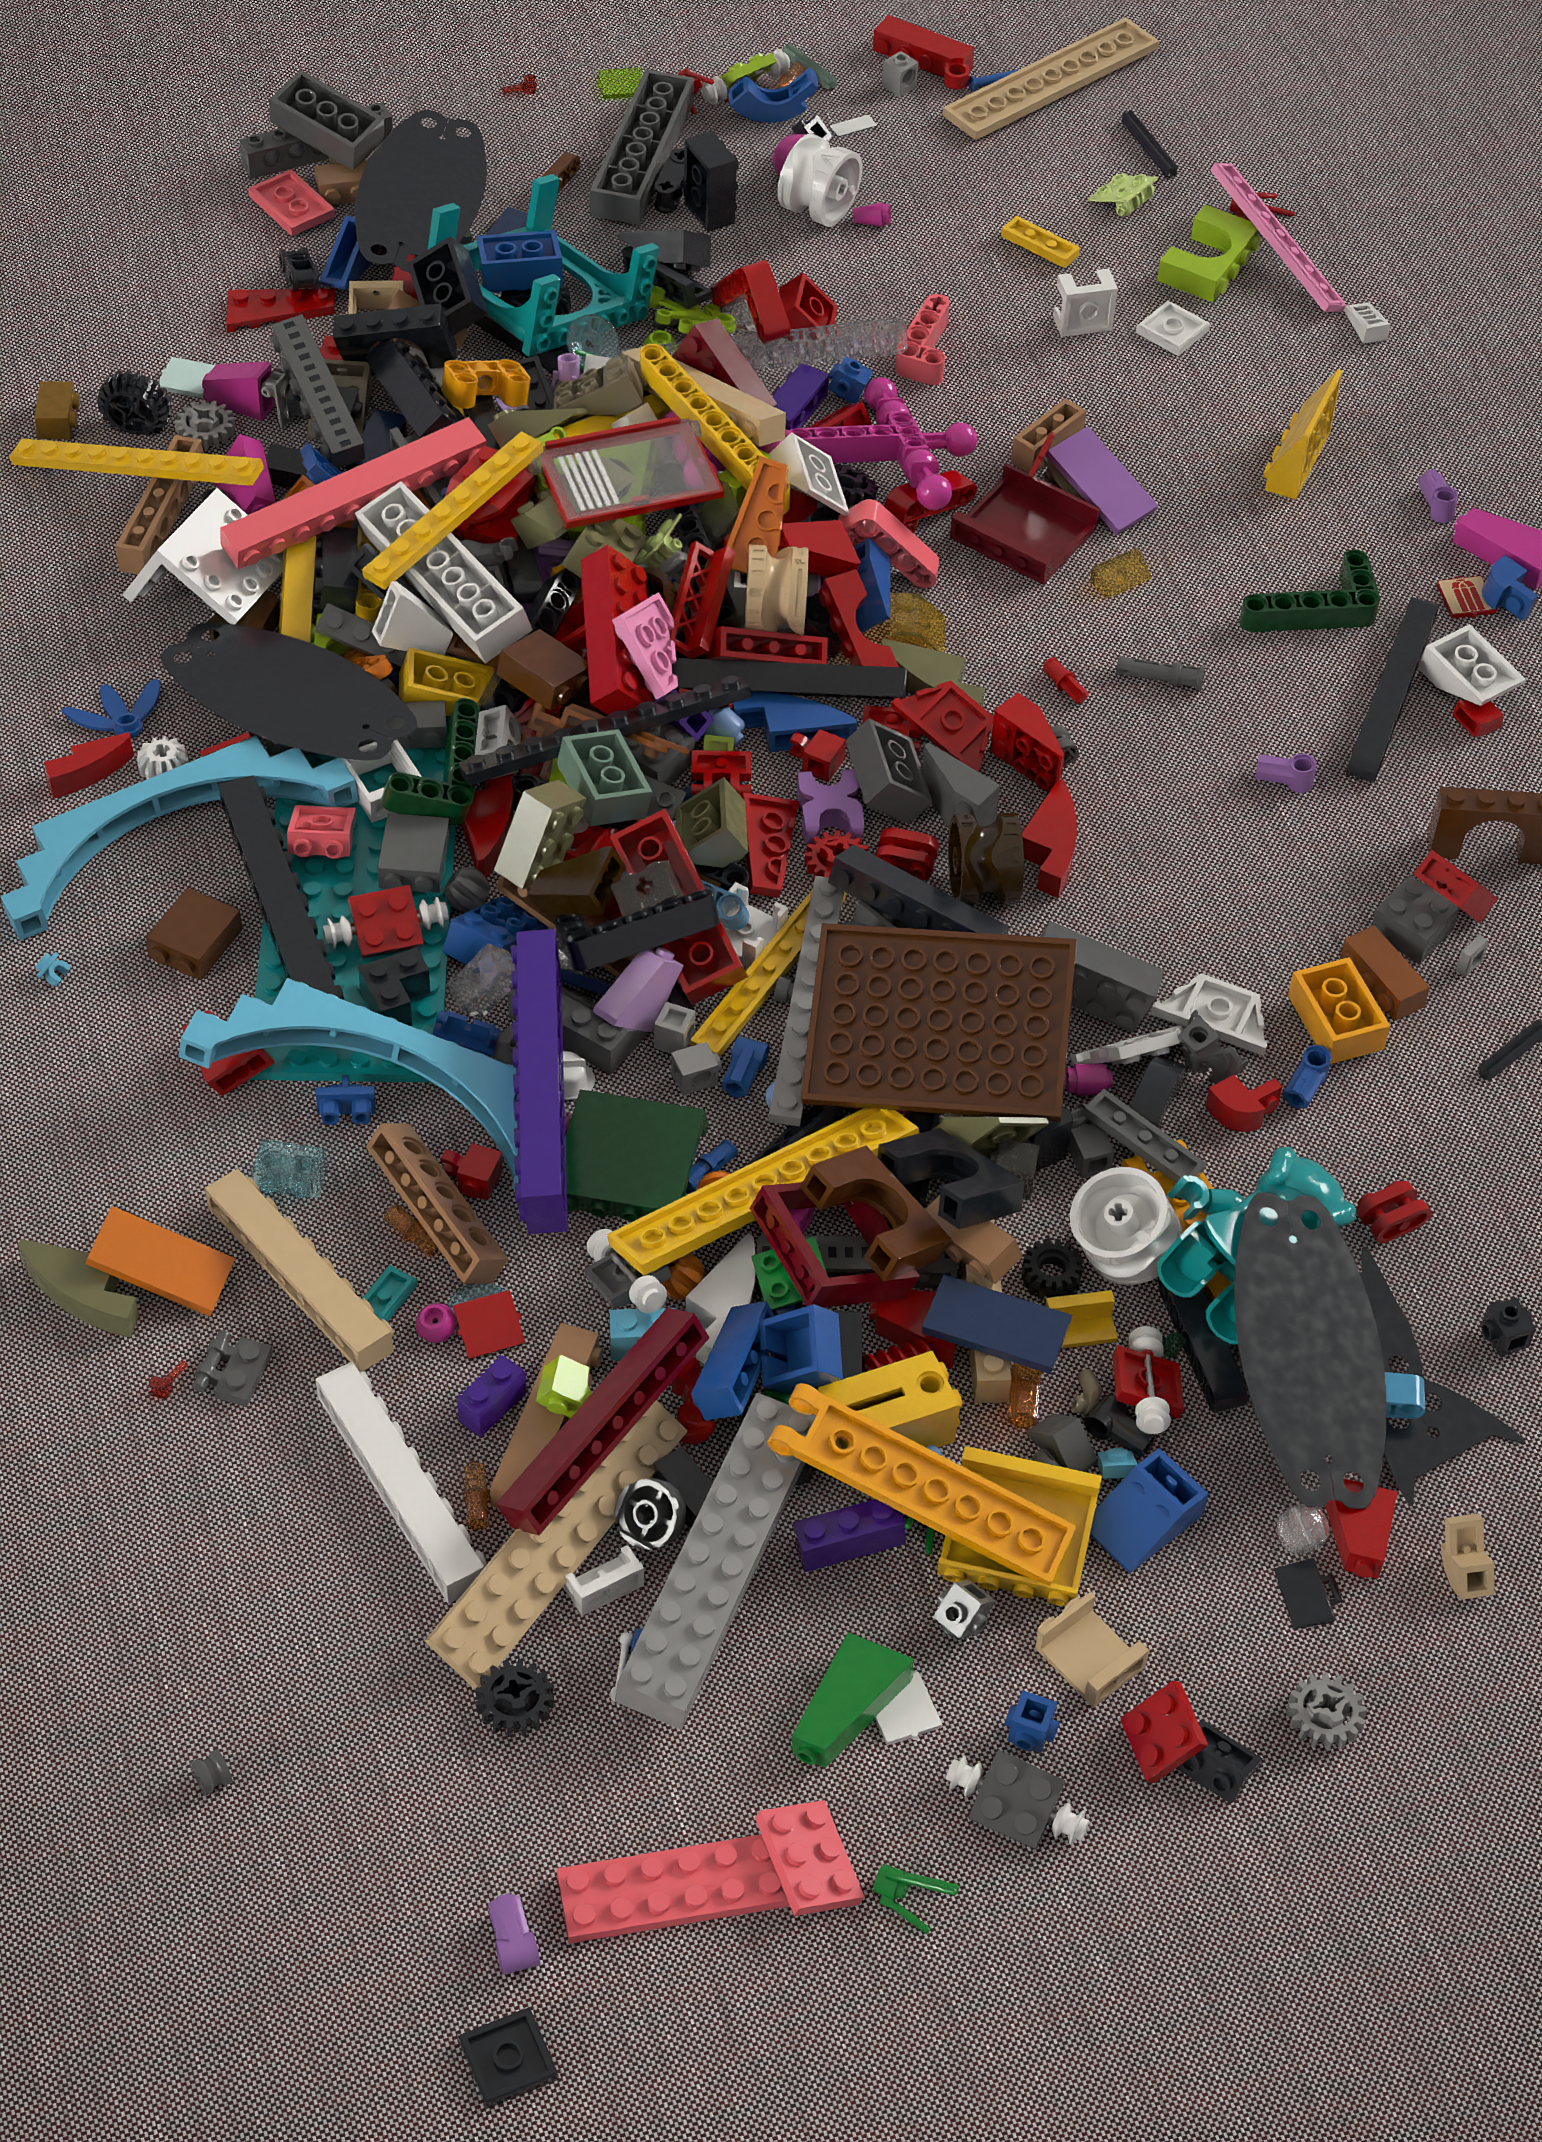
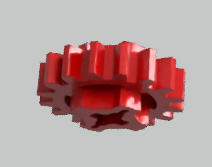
M839 830L835 831L834 836L823 832V839L815 836L813 837V844H807L804 865H807L806 872L807 874H813V881L815 876L829 878L834 858L853 844L868 852V845H861L860 837L854 840L851 839L850 832L846 833L845 836H840Z

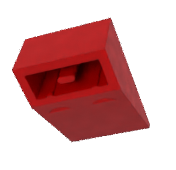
M1016 693L994 710L990 752L1012 766L1018 773L1032 780L1041 789L1050 792L1057 780L1061 779L1065 754L1041 708L1020 693Z

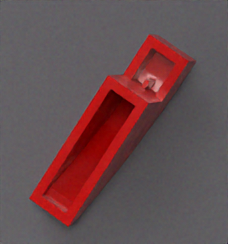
M511 774L485 780L486 789L474 792V799L467 819L461 824L474 868L481 871L486 878L496 866L513 820Z
M1062 779L1057 780L1022 832L1024 859L1041 866L1037 890L1058 899L1067 884L1072 869L1077 837V817L1074 802L1065 781Z

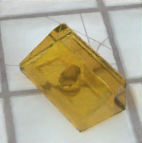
M1133 548L1093 566L1090 583L1107 599L1151 579L1152 575L1140 551L1137 548Z

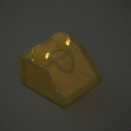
M890 592L888 639L945 653V615L920 594Z

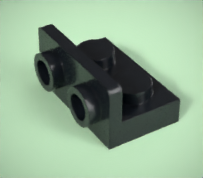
M1201 1719L1198 1723L1208 1746L1176 1769L1225 1801L1233 1803L1245 1782L1258 1770L1263 1758Z

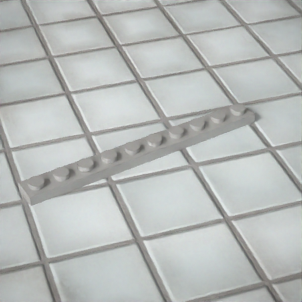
M815 876L768 1122L799 1127L801 1124L804 1104L801 1103V1091L822 923L838 924L844 891L828 883L829 878Z

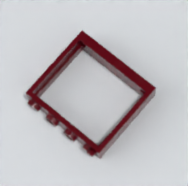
M802 1182L763 1185L749 1209L806 1306L814 1304L824 1308L907 1298L920 1277L916 1269L885 1282L877 1273L828 1278L789 1210L817 1207L800 1189ZM846 1201L835 1205H844L869 1247L877 1235L891 1230L881 1212L868 1204L858 1201Z

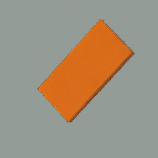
M111 1206L85 1264L210 1317L236 1258Z

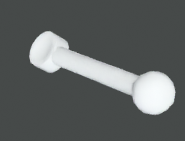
M628 1632L621 1634L619 1638L622 1648L616 1684L610 1691L611 1699L614 1702L617 1682L626 1666L628 1649L632 1642V1635Z

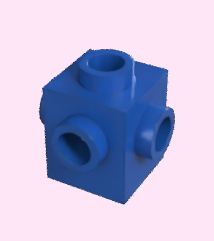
M845 356L840 365L837 363L833 365L829 373V378L832 380L827 390L833 392L839 398L853 404L857 403L874 371L863 366L857 360Z
M1023 1690L1017 1706L1011 1704L1004 1725L1010 1727L1007 1741L1014 1743L1015 1746L1022 1750H1033L1042 1753L1046 1741L1053 1743L1060 1722L1054 1720L1057 1702Z

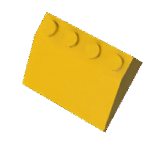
M1337 369L1303 403L1299 413H1293L1289 425L1290 430H1284L1281 446L1277 445L1274 450L1273 462H1268L1265 467L1263 478L1267 479L1266 491L1297 499L1330 434L1343 370Z

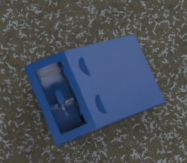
M871 538L853 546L861 562L857 572L867 592L861 607L856 610V623L861 633L878 624H882L890 618V556Z
M500 896L451 919L442 952L494 979L510 971L515 965L512 964L511 945H517L516 932L547 930L549 927L522 907L516 905L510 898Z
M1158 1448L1136 1465L1095 1509L1090 1537L1130 1574L1204 1515L1209 1493Z

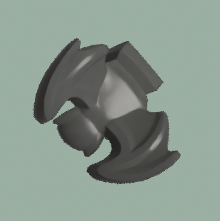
M1197 1010L1191 1013L1188 1025L1178 1035L1179 1040L1182 1042V1055L1186 1057L1184 1064L1189 1066L1188 1069L1191 1072H1201L1202 1074H1205L1210 1066L1213 1069V1073L1208 1076V1081L1211 1083H1218L1232 1075H1238L1249 1062L1247 1059L1241 1060L1232 1046L1221 1048L1217 1043L1220 1040V1036L1198 1015Z

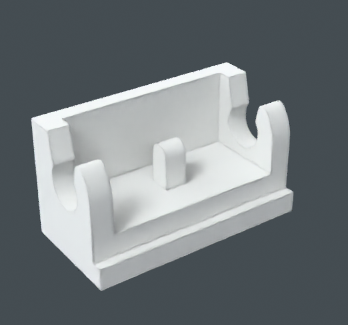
M626 1545L621 1548L622 1553L619 1554V1557L576 1578L572 1573L565 1575L567 1582L563 1587L581 1616L644 1586V1567L641 1562L639 1563L629 1546Z

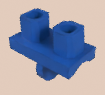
M342 1075V1084L330 1085V1087H316L317 1113L321 1115L324 1125H335L338 1123L339 1114H352V1122L368 1124L371 1114H376L374 1086L350 1084L349 1075Z

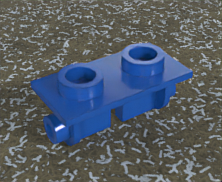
M449 1009L446 1012L439 1011L432 1035L492 1057L501 1030L495 1028L496 1024H489L476 1019L473 1020L472 1024L466 1023L467 1016L451 1012Z

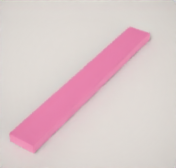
M1214 163L1210 171L1324 312H1341L1346 306L1345 302L1234 165L1230 163Z

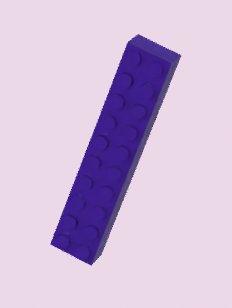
M555 929L516 932L517 945H511L512 964H515V970L511 971L512 987L515 990V996H512L513 1015H516L515 1022H512L513 1040L516 1041V1048H513L514 1068H516V1074L513 1075L514 1094H517V1101L513 1102L514 1118L517 1121V1128H514L515 1148H518V1155L514 1156L515 1174L518 1176V1183H515L516 1203H518L520 1222L526 1221L528 1234L567 1232L561 964Z

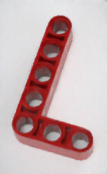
M766 260L740 267L710 287L713 291L712 302L714 305L719 306L720 309L743 302L744 300L747 301L758 337L763 344L790 335L789 321L771 267Z

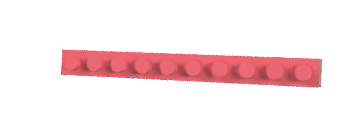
M467 417L220 527L221 547L238 570L254 565L259 560L272 554L281 553L284 549L294 544L303 543L314 535L323 531H330L343 522L356 519L355 512L400 481L412 492L421 487H427L445 476L454 475L483 446H486L487 440L471 419Z

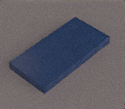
M944 1274L922 1325L921 1333L1051 1375L1071 1324L1072 1315Z

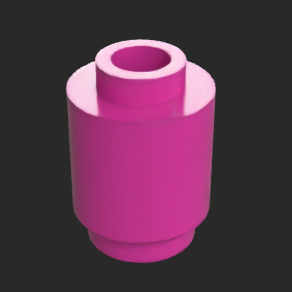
M1105 1063L1074 1064L1073 1067L1066 1068L1065 1071L1067 1093H1074L1075 1096L1097 1095L1103 1088L1107 1091V1089L1113 1086L1112 1070L1107 1069Z

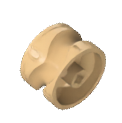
M749 544L744 629L777 632V629L782 624L788 623L793 631L800 636L804 635L808 581V547H786L776 553L774 558L768 553L767 546Z

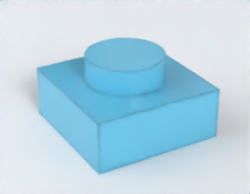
M1112 1448L1107 1452H1098L1097 1465L1103 1479L1125 1478L1137 1465L1132 1451Z

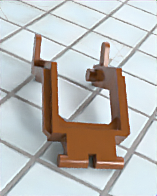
M536 702L526 727L537 731L535 737H543L552 734L557 729H569L580 725L585 720H597L606 716L572 704L565 707L560 719L545 713L546 708ZM644 731L625 736L628 739L645 745L642 754L654 759L657 758L659 751L666 753L668 748L686 755L689 752V749ZM523 734L521 743H524L531 736ZM553 759L543 762L544 765L540 776L544 781H550Z

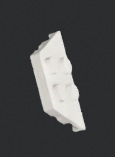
M1201 973L1193 978L1188 985L1174 990L1172 997L1162 1003L1158 1000L1153 1004L1152 1015L1184 1027L1188 1025L1191 1013L1197 1010L1198 1015L1218 1033L1220 1040L1262 1056L1266 1053L1267 1040L1264 1039V1020L1260 1012V994Z
M1178 1025L1070 1055L1072 1065L1098 1064L1110 1061L1112 1064H1128L1141 1060L1140 1056H1157L1170 1052L1169 1046L1181 1042L1178 1035L1183 1030V1027Z

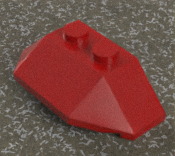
M483 446L450 479L445 497L499 450ZM529 465L455 529L463 531L469 528V525L482 523L500 515L533 482Z

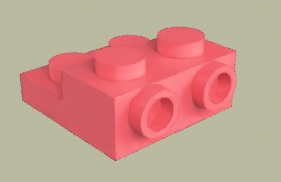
M295 805L287 831L289 854H296L299 857L325 855L332 859L344 856L349 857L353 844L352 832L356 820V808Z

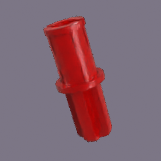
M1055 657L1045 661L1042 671L1054 681L1056 688L1059 691L1064 690L1077 704H1083L1088 699L1089 693L1075 680V673L1068 671Z

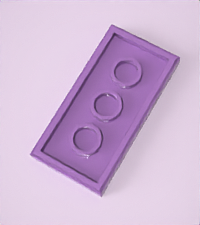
M1088 426L1049 449L1045 455L1087 503L1100 508L1099 517L1116 536L1155 512L1159 506Z

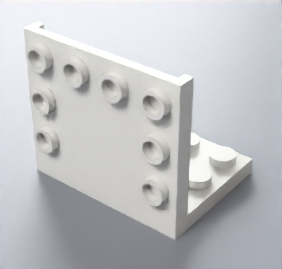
M216 488L159 547L123 593V596L130 602L138 595L144 598L154 586L151 581L154 583L156 581L159 582L170 571L228 623L235 625L283 572L284 550L281 553L263 558L254 565L238 570L221 547L220 527L245 517L247 514Z

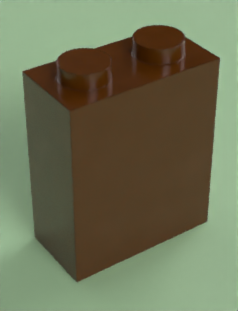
M541 629L501 650L496 674L548 710H552L560 704H565L569 699L579 693H584L589 688L588 661Z
M187 887L146 936L149 957L157 963L169 965L185 975H191L202 980L241 933L240 910Z

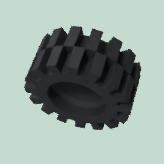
M1050 1238L1044 1239L1043 1245L1037 1241L1034 1243L1033 1248L1029 1247L1027 1249L1026 1255H1024L1021 1273L1023 1285L1025 1288L1029 1287V1293L1032 1296L1038 1292V1299L1042 1301L1044 1296L1051 1298L1066 1296L1067 1294L1074 1295L1075 1289L1078 1290L1083 1270L1082 1256L1078 1257L1079 1251L1076 1248L1070 1251L1072 1244L1066 1242L1064 1246L1060 1245L1061 1239L1055 1238V1244H1050ZM1046 1264H1053L1061 1267L1065 1273L1059 1276H1050L1043 1273L1040 1267Z

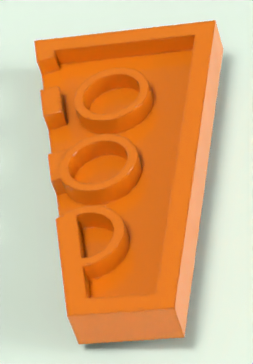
M760 456L726 545L736 552L731 570L747 575L749 544L767 546L768 553L774 558L776 553L779 552L789 470L786 464Z

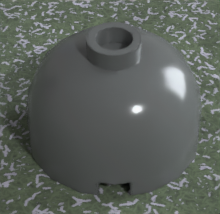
M656 1478L638 1480L624 1487L617 1498L614 1511L615 1520L619 1519L622 1529L619 1530L621 1536L632 1546L643 1550L664 1547L677 1539L684 1528L687 1516L686 1504L679 1490L670 1482Z

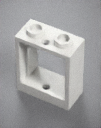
M397 739L391 744L392 749L381 759L364 761L341 758L355 780L359 799L358 803L371 823L386 818L388 813H397L387 811L382 806L381 797L384 788L369 793L358 775L392 763L397 772L422 777ZM377 742L359 747V750L363 752L373 751L377 748Z

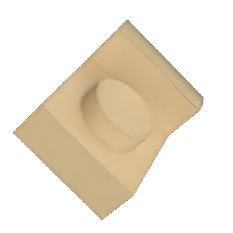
M1479 1513L1445 1518V1543L1441 1544V1555L1451 1588L1461 1600L1494 1595V1562L1484 1551V1519Z

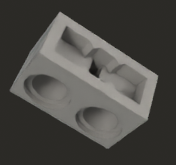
M507 705L479 712L475 755H485L495 752L499 747L514 746L521 743L522 727ZM517 770V771H514V772H511V773H507V774L498 776V777H502V776H505V775L517 773L518 770Z

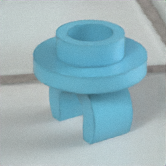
M57 952L52 956L46 953L35 966L39 970L36 976L40 979L45 974L47 982L52 986H57L62 980L55 974L54 970H58L63 975H66L71 969L65 961L56 960L59 956Z

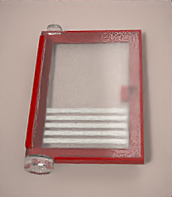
M679 416L546 441L545 446H543L544 451L528 465L531 475L543 474L566 529L724 498V490L698 438L701 437L699 421H690L689 418L680 420Z

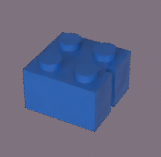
M813 1304L759 1321L761 1351L787 1359V1362L767 1355L761 1357L763 1387L790 1395L796 1385L800 1383L818 1387L843 1379L838 1313Z

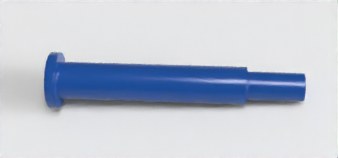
M1018 69L978 78L970 76L969 88L971 91H976L977 88L992 84L1018 71Z

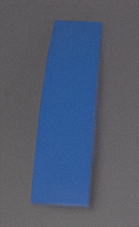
M345 215L319 280L322 285L343 290L349 288V281H358L371 264L370 261L364 258L359 249L355 217ZM373 245L370 248L371 252L376 254L380 245Z
M751 692L752 697L734 702L731 709L744 721V729L763 727L769 752L790 750L793 746L790 743V739L795 732L804 735L811 741L820 729L847 740L857 730L856 718L831 706L793 695Z

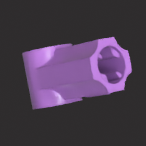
M1436 469L1426 470L1418 478V486L1431 507L1430 517L1439 523L1451 522L1455 516L1458 492L1447 485L1442 474L1438 473Z
M1259 754L1255 779L1285 783L1293 792L1306 793L1314 785L1316 760L1308 754H1297L1291 759Z
M510 1893L497 1896L495 1900L488 1903V1909L497 1939L495 1947L502 1974L505 1975L539 1966L540 1957L535 1936L532 1931L529 1932L520 1896L511 1895Z

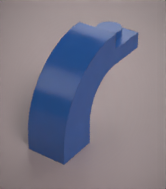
M810 67L790 84L779 89L762 88L745 75L728 90L730 107L750 120L764 123L781 122L794 118L806 111L805 100L813 96L816 90L819 89L816 73Z

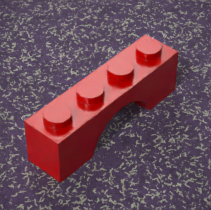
M857 569L826 578L819 589V600L822 606L828 610L833 632L838 633L843 656L849 659L851 665L899 667L890 646L878 645L869 641L857 626L856 610L861 607L867 596Z

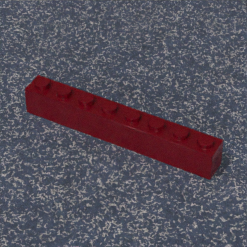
M666 1308L495 1503L512 1528L521 1529L524 1532L539 1536L708 1341L710 1337L695 1313Z

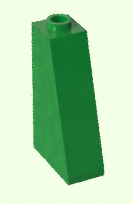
M848 1632L792 1735L793 1755L806 1764H817L826 1768L911 1682L913 1678V1658Z

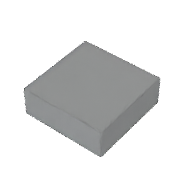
M1479 934L1461 951L1456 968L1458 973L1467 976L1483 961L1488 946L1486 938Z

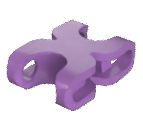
M855 769L841 770V780L837 784L830 786L821 785L816 782L810 771L797 772V801H799L798 807L803 815L801 829L805 844H813V837H819V833L828 827L840 828L845 833L850 832L851 839L854 840L860 837L861 841H863L864 816L862 804L857 800L859 784L856 779Z

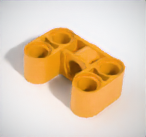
M448 360L444 364L441 390L449 402L459 408L467 409L474 407L476 395H498L504 404L518 407L527 405L531 378L521 364L514 360Z

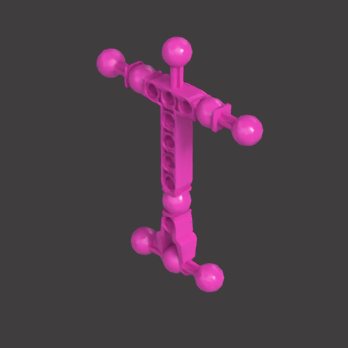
M884 377L872 379L866 384L864 390V400L867 406L876 411L877 425L785 430V438L789 434L794 433L831 456L833 463L897 461L905 477L909 480L910 486L917 488V499L920 504L930 510L942 509L950 502L952 496L951 484L942 475H938L939 463L930 452V449H946L952 456L961 458L969 456L975 450L978 443L977 433L974 428L963 422L951 424L945 432L922 433L914 417L910 414L909 409L904 405V400L897 398V387L895 384ZM670 410L663 419L677 415L673 410ZM680 436L667 439L671 442L673 459L684 468L683 482L685 486L692 492L705 489ZM783 440L756 447L769 454ZM701 442L718 477V471H725L726 467ZM702 459L697 461L699 466L705 465Z

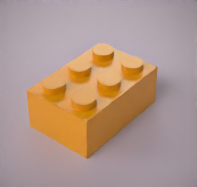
M1350 957L1293 972L1288 997L1314 1043L1325 1047L1331 1053L1330 1064L1384 1050L1390 1024Z

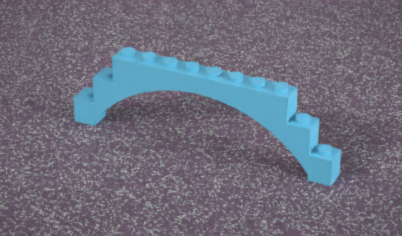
M253 736L33 825L32 829L40 851L16 861L25 886L0 896L6 916L20 941L48 930L47 920L64 888L77 872L98 852L132 829L161 815L188 806L220 800L218 786L220 783L254 775L258 787H264L266 797L307 801L326 807H345L359 801L355 780L341 758L312 769L300 749L292 748L269 757L257 736Z
M289 978L286 979L273 1005L267 1004L261 999L242 994L228 1021L219 1019L213 1014H206L196 1010L181 1037L178 1057L209 1069L212 1062L235 1054L286 1045H315L342 1048L366 1053L407 1068L445 1090L481 1123L502 1152L514 1180L512 1189L515 1190L518 1176L515 1174L514 1156L518 1155V1148H515L514 1128H517V1121L514 1118L513 1102L517 1101V1094H514L513 1075L516 1074V1068L513 1065L489 1058L483 1053L461 1047L455 1042L446 1041L428 1034L422 1029L413 1028L398 1022L394 1018L385 1017L368 1010L366 1007L357 1006L333 994L324 993L309 987L305 983L296 982Z

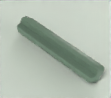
M788 44L783 47L782 50L788 55L790 62L803 72L810 67L816 73L818 83L824 88L831 90L837 86V78L795 46Z

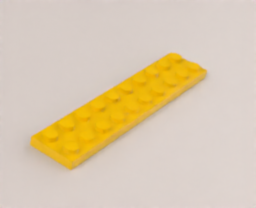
M864 1108L607 1234L609 1245L644 1276L755 1221L756 1219L749 1208L763 1185L803 1182L813 1164L866 1145L877 1156L879 1144L919 1134V1128L896 1110Z

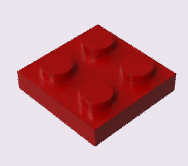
M1172 1680L1120 1718L1147 1782L1156 1783L1208 1746L1181 1682Z

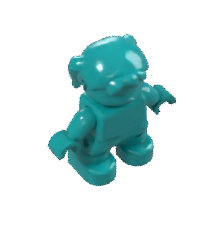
M1280 1147L1274 1150L1269 1168L1260 1176L1254 1192L1246 1198L1232 1189H1208L1201 1179L1192 1175L1181 1177L1166 1194L1171 1199L1181 1197L1188 1202L1190 1206L1183 1213L1184 1220H1191L1200 1211L1208 1216L1202 1223L1201 1221H1195L1161 1256L1157 1263L1158 1276L1164 1286L1175 1295L1192 1297L1219 1271L1231 1285L1227 1286L1208 1306L1206 1320L1214 1334L1230 1344H1238L1234 1295L1237 1250L1245 1211L1255 1194L1271 1193L1285 1201H1293L1297 1196H1313L1326 1207L1338 1228L1351 1224L1355 1220L1356 1208L1354 1204L1345 1200L1343 1189L1338 1181L1319 1163L1308 1158L1298 1157L1292 1147ZM1266 1207L1260 1210L1259 1218L1263 1224L1269 1227L1277 1225L1278 1215L1273 1209ZM1307 1210L1302 1213L1301 1220L1305 1227L1312 1230L1319 1228L1320 1218L1315 1212ZM1292 1234L1289 1240L1292 1243H1296L1297 1238Z

